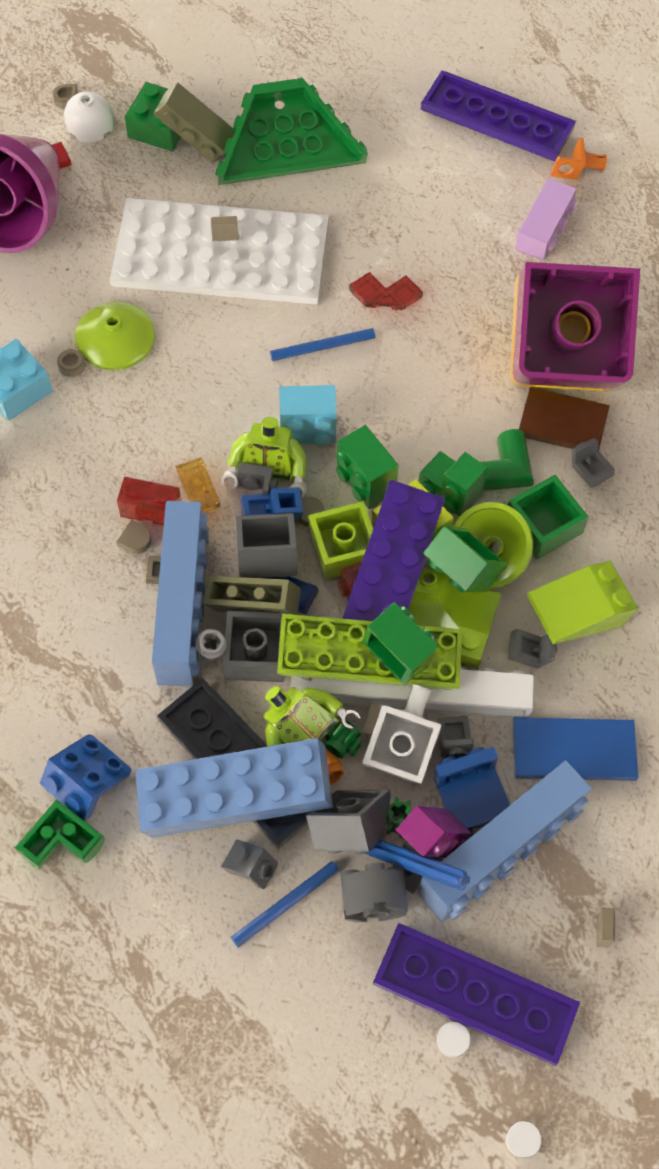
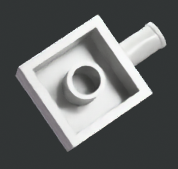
M412 685V691L405 710L400 711L382 704L362 763L365 767L422 786L441 730V724L424 719L422 716L431 690L418 685Z

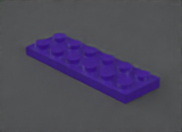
M441 70L422 100L420 110L554 162L561 153L576 124L575 120Z
M390 479L342 619L374 621L393 602L399 607L404 606L409 609L426 555L423 553L431 543L445 501L444 497Z
M399 922L373 981L374 986L553 1066H557L580 1005L579 1001Z

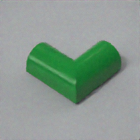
M510 429L502 432L497 438L500 460L481 461L483 465L488 467L483 491L533 486L534 480L524 432L519 429Z
M56 799L14 848L26 861L35 868L40 869L60 844L82 862L87 863L100 851L105 838Z

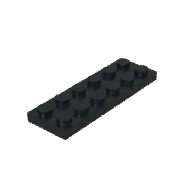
M204 678L200 679L157 715L158 721L194 759L267 747V744ZM310 812L252 822L279 850L308 824L306 815Z

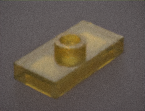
M202 457L175 466L188 501L201 502L202 513L221 507L220 500Z

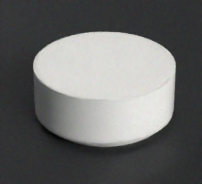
M458 1022L444 1024L436 1038L438 1049L442 1054L451 1058L463 1055L470 1045V1034L467 1028Z
M526 1121L517 1122L507 1132L506 1145L514 1156L529 1158L539 1150L541 1135L533 1124Z

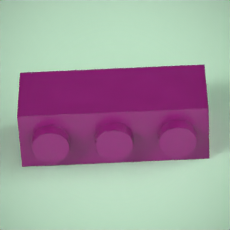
M418 805L415 806L396 829L423 857L446 858L474 835L448 809Z

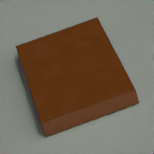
M530 386L519 430L524 432L525 438L569 449H574L581 442H587L592 438H596L599 451L610 405Z

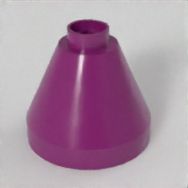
M0 134V252L16 253L31 248L50 230L55 221L58 206L59 157L56 149L43 139Z

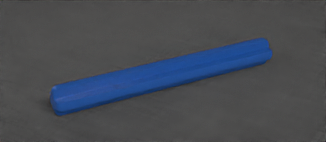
M380 840L373 847L372 851L365 853L458 890H464L466 884L470 883V877L467 876L465 870L429 857H423L421 854Z

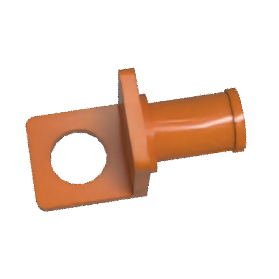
M579 138L573 150L572 159L558 157L550 175L551 177L578 180L583 168L604 171L607 164V155L586 152L584 138ZM562 165H571L573 167L568 172L559 170Z

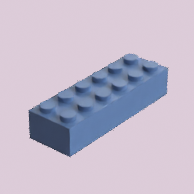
M166 501L152 665L157 685L193 686L194 676H199L200 659L198 658L196 639L201 633L200 622H203L204 616L202 595H204L206 585L204 569H207V552L205 550L206 544H209L207 513H202L201 502Z
M318 738L135 770L140 832L151 838L333 808L326 747Z
M565 760L441 861L467 872V876L470 877V883L466 884L464 890L452 888L423 876L418 895L442 923L449 917L454 921L467 910L466 905L473 897L478 901L491 890L490 885L496 878L502 881L509 876L515 869L513 866L520 858L525 862L538 850L537 846L543 839L549 842L561 831L560 827L566 820L569 823L574 822L584 812L583 808L589 803L587 797L592 788Z

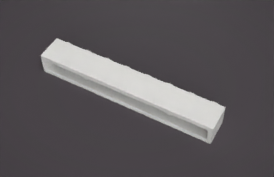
M461 667L460 688L454 690L427 688L431 690V693L428 696L424 711L505 718H530L533 709V675L519 670L503 673L496 672L490 668H482L476 671L466 670L464 667ZM291 677V687H296L300 691L307 687L327 691L345 706L370 707L371 703L380 706L383 704L394 709L405 710L412 691L410 686L312 678L311 682L299 677Z

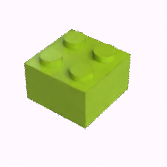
M364 501L308 515V532L324 580L359 571L373 531Z

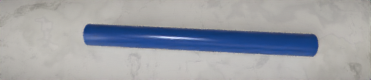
M373 328L271 350L270 356L272 361L375 339V332Z
M333 861L329 862L230 938L237 948L336 874L339 871L337 865Z

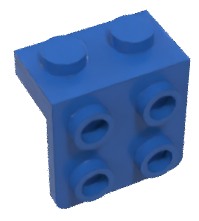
M88 734L48 759L40 784L64 806L86 821L92 816L99 797L129 777L131 768L96 737Z
M478 747L469 751L467 756L458 759L455 756L445 758L435 767L433 779L445 809H448L468 829L489 823L510 806L495 769L498 755L494 747L488 749Z

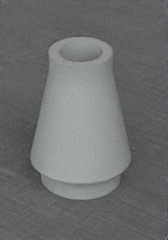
M208 629L198 635L196 647L202 660L213 662L225 651L226 640L219 631Z

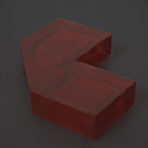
M368 272L349 285V291L365 307L371 308L386 306L392 307V310H404L423 296V291L407 275L385 288Z

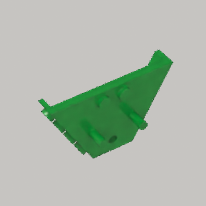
M303 78L255 84L252 86L250 93L246 92L243 97L241 107L244 110L241 116L237 115L233 124L235 134L233 139L228 138L224 153H227L224 161H219L215 175L218 176V185L364 164L366 163L368 153L364 143L352 136L349 126L344 121L340 122L335 116L332 106L328 102L324 103L313 84H308ZM281 101L284 103V107L278 109L275 107V103Z

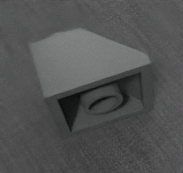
M390 789L336 790L332 794L333 808L311 811L306 815L314 850L328 851L331 854L342 851H354L356 854H365L372 851L373 847L384 838L391 800Z

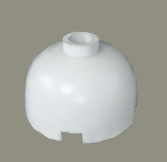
M89 91L80 92L72 96L66 104L64 111L66 129L69 135L71 133L76 137V140L88 143L104 139V134L108 131L112 132L115 123L112 108L102 95Z

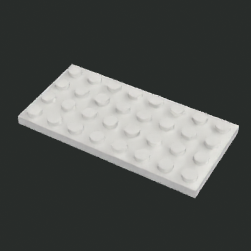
M126 198L110 284L114 287L318 305L329 215ZM237 216L238 240L212 241L211 217Z

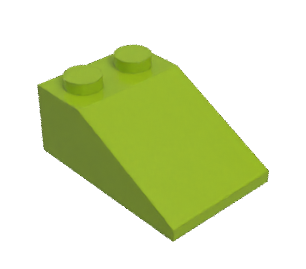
M611 560L588 565L527 594L553 645L620 628L638 610L636 603Z

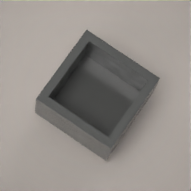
M293 513L236 516L239 577L283 578L298 576L297 543Z

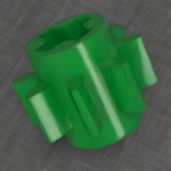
M348 721L345 722L353 728L345 727L342 722L340 725L336 724L325 736V739L328 740L325 743V747L333 755L341 759L347 753L354 757L361 748L360 744L362 741L358 739L361 736V732Z
M396 796L394 803L389 805L386 822L387 835L391 832L398 833L396 829L411 812V800L405 803L399 801ZM400 813L404 815V819L399 818L397 821L393 819V816H399Z

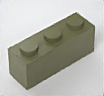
M178 82L165 92L154 112V115L163 124L170 127L184 141L191 144L212 162L224 154L228 138L233 139L235 130Z
M207 575L203 604L217 612L244 611L298 615L301 588L289 580Z

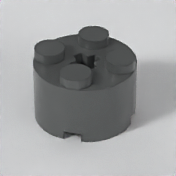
M370 863L365 865L364 871L344 870L340 872L345 920L367 922V918H378L379 921H387L407 915L408 902L403 868L391 867L385 869L384 863Z

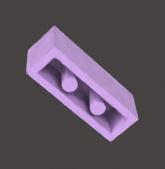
M549 178L547 179L518 232L516 250L544 260L548 251L553 252L558 241V237H556L558 232L563 233L567 225V215H572L578 202L574 200L576 188Z

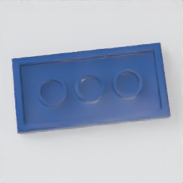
M513 718L515 778L543 779L565 760L584 780L637 781L639 778L634 720Z

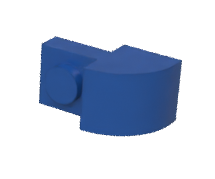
M272 488L270 494L242 495L240 499L242 516L293 513L295 523L303 515L299 488Z

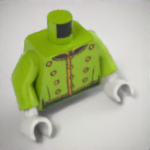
M265 417L261 424H252L250 432H244L232 444L227 462L229 469L222 476V486L226 477L234 479L233 489L237 486L238 474L236 472L241 462L273 467V478L292 481L293 476H295L294 483L290 488L299 487L302 491L301 498L306 495L308 487L303 482V477H306V453L299 442L293 439L292 430L286 427H279L276 418Z
M275 686L265 695V699L272 706L264 714V719L268 724L265 728L267 747L314 738L321 740L339 722L336 716L342 718V722L347 728H353L345 722L347 714L353 713L360 719L356 711H347L344 709L343 703L324 690L307 687L300 691L296 687H291L284 693L279 686Z

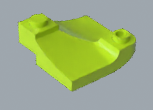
M431 567L422 568L408 609L415 618L414 622L420 626L462 629L461 665L478 670L502 593L491 590L487 592H461L450 583L451 578L445 572L440 573ZM430 578L433 580V582L427 583L424 581V579Z

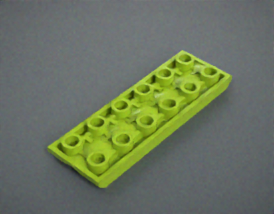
M282 614L277 674L291 677L404 686L362 643L367 626L373 621ZM418 625L421 629L426 628L434 635L437 641L436 644L439 647L432 660L405 686L412 687V685H418L434 689H459L462 629Z

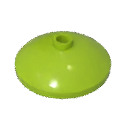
M106 302L93 307L83 315L76 327L75 341L78 351L83 354L84 359L88 363L101 369L121 370L132 367L146 358L155 342V328L150 316L140 307L128 302Z
M497 502L481 503L466 510L453 526L466 528L491 551L493 545L499 543L500 549L495 554L507 564V567L489 589L500 588L512 583L527 568L533 553V536L525 518L512 507Z

